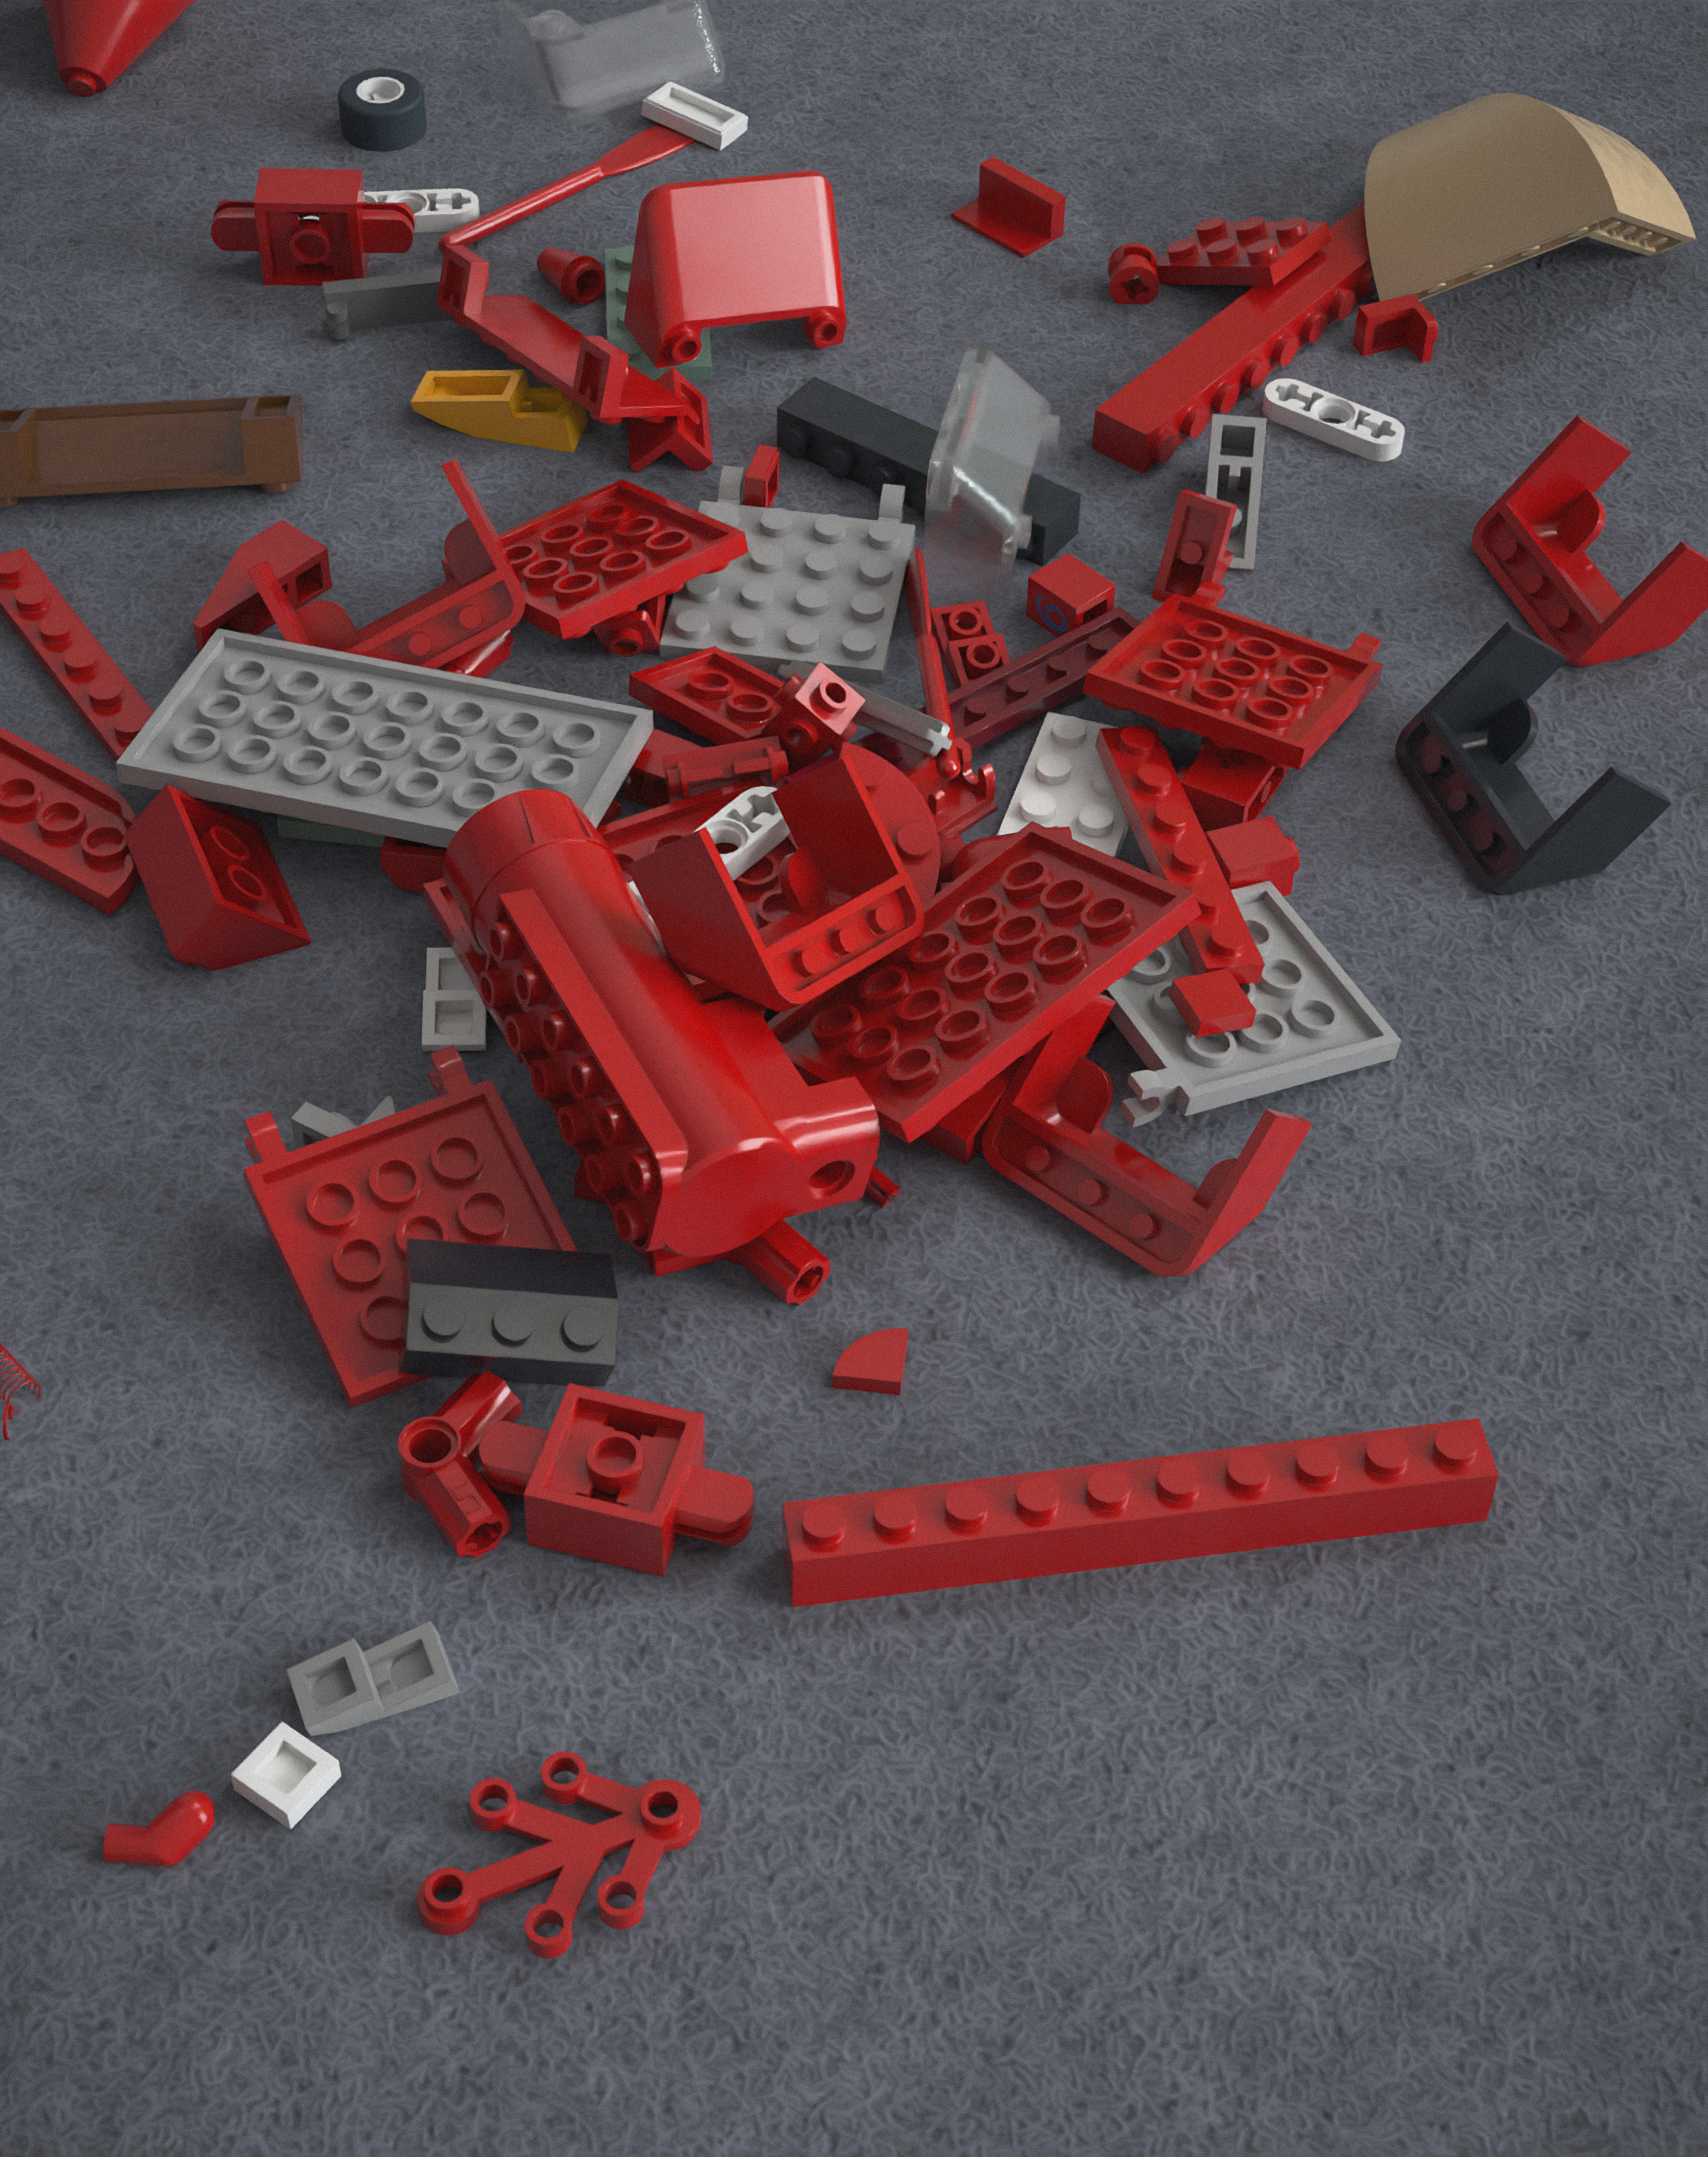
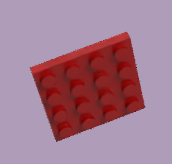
M623 479L498 535L525 595L526 606L521 619L563 640L582 637L591 630V626L608 618L621 617L630 611H635L638 604L657 595L675 593L683 587V583L702 574L722 571L728 567L730 561L749 553L745 532ZM441 560L446 581L456 578L447 560Z

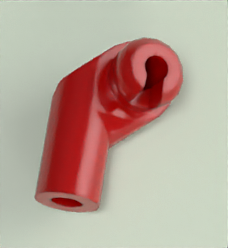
M195 1790L186 1791L174 1799L147 1826L110 1823L107 1826L103 1842L104 1861L164 1867L178 1864L212 1830L215 1814L213 1802L203 1792Z

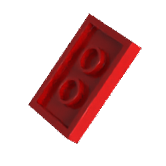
M1222 217L1209 218L1198 223L1195 226L1196 231L1188 237L1174 242L1167 247V253L1157 259V274L1159 282L1162 284L1275 286L1331 241L1327 222H1305V219L1302 217L1288 218L1281 222H1265L1262 217L1248 218L1241 222H1225Z
M713 646L629 674L628 695L651 707L656 714L667 716L689 728L694 735L707 738L718 745H725L766 737L760 731L779 707L772 699L785 683L728 652Z

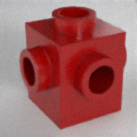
M819 662L804 679L795 672L785 682L772 699L779 707L760 732L766 737L779 735L781 749L785 750L787 755L805 768L811 765L828 747L838 753L842 748L843 741L848 742L859 728L852 721V718L865 702V699L822 662Z

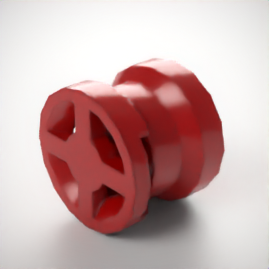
M1128 243L1119 246L1112 252L1107 266L1109 292L1112 299L1117 304L1148 305L1159 292L1158 264L1155 253L1148 246L1140 243ZM1135 275H1140L1139 278L1133 279Z

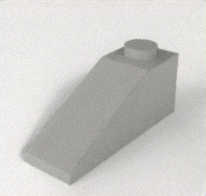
M1213 414L1208 444L1204 495L1237 505L1225 549L1234 553L1228 569L1253 572L1267 418Z

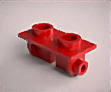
M779 735L661 755L670 803L755 775H759L767 787L779 789L784 786V780L788 773L787 757L785 750H781Z

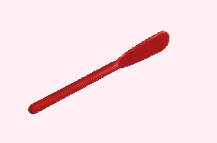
M658 123L607 152L594 164L579 169L444 234L439 238V249L444 253L445 245H463L467 247L584 190L605 177L629 172L658 161L698 140Z
M914 548L911 551L907 564L905 579L906 602L916 640L915 649L927 715L946 723L950 727L947 738L952 740V744L948 751L941 749L934 756L936 769L942 778L953 779L960 772L959 755L938 642L931 635L930 604L923 554L920 548Z

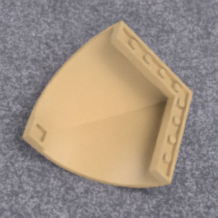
M1515 93L1487 95L1386 136L1372 150L1367 165L1364 188L1366 234L1374 280L1380 301L1414 294L1419 301H1422L1586 236L1645 256L1656 255L1696 240L1689 216L1676 191L1664 174L1643 152L1623 137L1603 126L1527 95Z

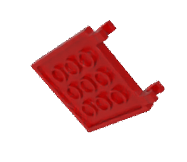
M1205 580L1190 598L1177 593L1171 595L1086 672L1082 693L1101 699L1102 703L1109 708L1122 711L1132 710L1154 718L1157 724L1165 728L1174 730L1185 729L1208 737L1209 741L1218 747L1226 749L1239 748L1261 756L1266 763L1274 767L1300 770L1378 685L1383 664L1372 659L1379 651L1382 640L1360 633L1353 641L1351 647L1347 651H1343L1216 607L1218 602L1224 597L1226 586Z
M455 1045L430 1053V1061L435 1070L428 1072V1079L439 1098L294 1151L287 1152L270 1111L245 1120V1128L249 1137L245 1138V1146L255 1165L244 1168V1182L350 1409L432 1377L398 1374L407 1238L578 1252L492 1080L488 1079L473 1085Z

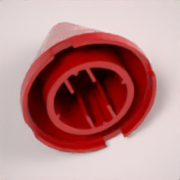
M42 0L61 80L72 93L82 97H91L95 92L103 93L196 0Z

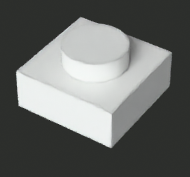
M283 1722L231 1774L233 1787L236 1792L290 1830L341 1777L339 1760Z

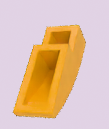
M525 370L427 371L411 400L413 411L467 435L574 453L588 423L585 408L578 403L565 400L562 397V392L557 388L529 387Z

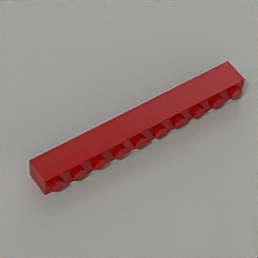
M1364 201L1328 228L1331 241L1275 286H1253L1096 408L1092 449L1141 474H1144L1157 462L1166 463L1172 457L1178 445L1188 437L1197 438L1203 432L1207 422L1212 419L1213 414L1228 413L1235 405L1239 396L1249 388L1252 390L1258 389L1264 382L1267 374L1278 365H1288L1300 347L1307 342L1315 343L1323 334L1325 327L1335 319H1345L1352 310L1353 305L1364 296L1372 297L1377 292L1368 248Z
M1479 1418L783 1502L782 1551L792 1607L1487 1521L1499 1474Z

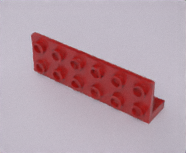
M445 245L436 306L454 317L455 324L473 330L481 336V342L502 350L507 354L509 361L523 365L531 370L536 380L551 384L560 390L565 400L580 404L589 410L590 417L597 421L618 424L622 422V417H638L645 421L661 423L666 421L667 416L687 415L688 403L628 364L629 355L601 336H585L526 296L484 295L489 286V262L463 245Z

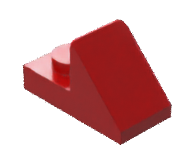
M1187 489L1179 492L1152 599L1165 602L1174 593L1190 598L1205 580L1217 584L1221 583L1234 554L1225 549L1237 505Z

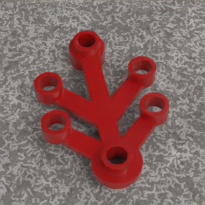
M570 1751L556 1752L544 1761L541 1768V1778L545 1796L557 1804H571L579 1801L615 1815V1817L595 1825H590L517 1800L513 1787L503 1779H485L479 1782L470 1794L471 1815L474 1823L485 1831L497 1832L504 1829L544 1844L468 1874L451 1867L436 1870L424 1879L418 1890L417 1902L421 1921L430 1931L436 1934L449 1936L462 1933L476 1922L482 1903L560 1873L547 1902L531 1909L526 1916L524 1924L526 1943L532 1953L542 1958L558 1957L565 1953L572 1943V1923L603 1857L632 1845L621 1874L607 1878L600 1885L597 1893L598 1912L601 1920L607 1926L614 1929L631 1928L643 1917L645 1911L644 1894L663 1853L687 1845L697 1834L701 1824L700 1802L689 1787L678 1781L659 1779L650 1781L635 1789L588 1773L584 1760L576 1753ZM565 1771L577 1776L574 1781L568 1784H559L552 1780L554 1775ZM496 1798L506 1802V1805L497 1811H487L481 1808V1805L489 1799ZM660 1805H668L676 1810L673 1815L667 1818H658L650 1813L653 1808ZM445 1888H455L461 1892V1895L451 1902H442L435 1898L436 1894ZM617 1895H627L634 1899V1903L625 1909H616L608 1904L610 1899ZM546 1923H554L562 1928L558 1935L551 1938H543L535 1933L538 1927Z

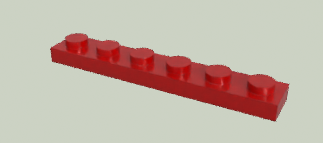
M22 547L12 552L0 554L1 614L116 763L154 712L27 550Z
M1132 725L1118 728H1100L1095 745L1096 750L1151 874L1194 892L1201 914L1178 932L1195 974L1229 969L1238 984L1259 983L1265 963L1155 726L1142 727Z

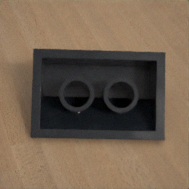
M407 1238L398 1374L469 1378L473 1372L482 1374L487 1370L501 1379L510 1382L566 1386L569 1383L580 1386H605L616 1366L618 1294L611 1254Z

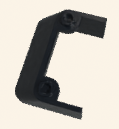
M1508 621L1403 728L1395 747V756L1398 764L1475 881L1480 886L1500 895H1511L1594 875L1603 871L1672 805L1665 795L1611 766L1556 821L1552 818L1515 763L1532 746L1538 731L1537 716L1527 700L1567 659L1562 652Z

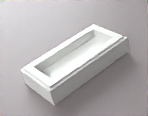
M671 81L642 101V116L720 151L747 130L748 116Z

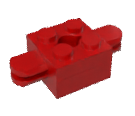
M260 168L254 200L219 201L214 211L210 234L213 242L222 251H259L264 285L323 286L322 282L366 278L370 253H407L412 246L416 219L412 209L406 203L365 202L362 170ZM314 216L318 217L319 220L312 218L304 219L303 217Z
M569 1383L550 1431L499 1421L487 1429L480 1439L479 1459L481 1462V1476L491 1490L524 1497L527 1543L529 1545L664 1577L679 1535L733 1547L746 1539L753 1528L754 1491L750 1481L745 1477L704 1468L705 1424L704 1414ZM599 1491H602V1492H605V1493H608V1494H619V1495H618V1497H607V1496H605V1495H603V1494H600Z

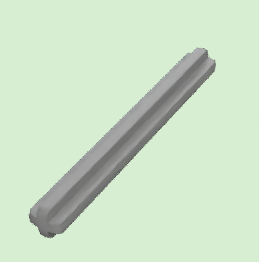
M794 659L789 666L782 664L777 674L782 676L781 681L784 683L795 672L804 679L814 666ZM842 679L865 699V702L852 718L853 722L929 756L934 757L941 749L948 751L951 747L952 740L947 738L950 727L946 723Z

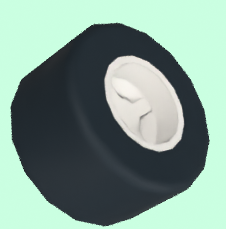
M395 69L365 70L352 75L341 84L337 94L340 126L344 139L351 145L366 151L387 152L411 146L424 136L427 129L425 94L421 82L411 74Z

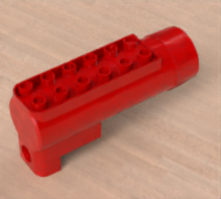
M530 789L515 792L489 803L472 815L460 827L445 853L443 876L476 944L487 955L485 970L480 972L478 978L480 997L486 1008L494 1010L504 1027L505 1038L510 1050L514 1054L519 1053L531 1074L535 1093L540 1099H546L556 1116L563 1141L566 1145L573 1146L585 1166L587 1180L591 1189L596 1194H601L614 1216L617 1233L623 1242L630 1243L639 1253L664 1248L673 1254L681 1256H711L746 1244L765 1232L777 1220L855 1202L863 1197L880 1144V1124L876 1109L857 1078L853 1076L807 1086L753 1001L739 996L705 1004L685 972L671 959L659 931L622 873L618 859L572 798L561 792L549 789Z

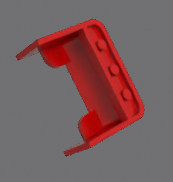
M1578 415L1574 417L1480 518L1473 531L1472 546L1475 553L1541 640L1562 652L1567 659L1566 664L1575 668H1586L1660 650L1673 644L1708 608V557L1681 541L1624 601L1621 599L1584 551L1599 536L1605 523L1604 506L1594 493L1631 455V451L1625 445Z
M457 459L450 460L441 465L469 519L459 523L450 530L444 543L445 558L456 578L357 630L347 611L333 601H314L295 611L268 561L259 563L247 569V572L286 641L437 669L510 630L520 621L526 606L524 592L493 525Z
M850 755L771 792L799 850L783 859L779 871L781 891L793 911L758 930L706 827L626 865L667 947L671 959L681 970L769 1009L785 1012L812 1000L921 934L925 923L922 902Z
M1099 994L1087 1003L1078 1014L1068 1018L1035 1044L1034 1048L1026 1054L984 1130L982 1137L983 1153L987 1162L996 1171L1150 1272L1159 1276L1184 1277L1197 1270L1263 1211L1313 1123L1300 1116L1266 1109L1237 1159H1226L1214 1165L1207 1173L1199 1189H1196L1100 1127L1113 1102V1084L1109 1075L1101 1067L1085 1058L1116 1002L1105 995Z

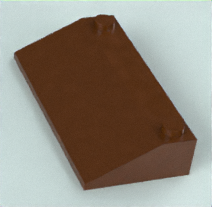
M302 394L0 409V508L19 505V497L259 484L260 492L277 493L292 490V483L301 482L303 476Z

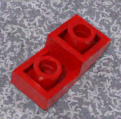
M984 600L930 609L931 631L938 642L939 650L957 689L1011 662L1002 633L995 634Z

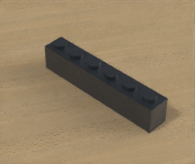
M813 377L777 407V447L783 449L789 456L803 458L827 469L835 477H845L871 489L879 497H881L884 484L905 486L903 504L915 509L923 517L935 518L960 529L963 534L970 538H980L1000 547L1014 558H1024L1043 567L1078 534L1081 494L819 378Z

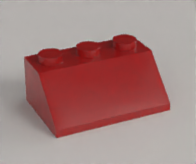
M166 784L123 834L137 867V873L140 875L149 896L150 908L156 914L165 935L166 947L181 963L189 966L197 964L212 971H217L307 946L312 942L258 823L203 799L192 797L187 792Z

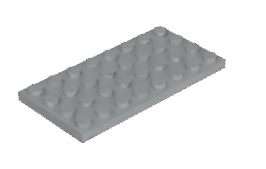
M218 628L118 759L116 768L120 783L145 787L156 791H161L168 784L187 792L192 797L206 801L220 802L255 809L265 813H275L310 820L320 824H330L370 832L375 835H385L425 843L430 846L448 848L460 827L477 811L501 797L530 789H549L566 794L578 804L596 829L654 729L653 710Z

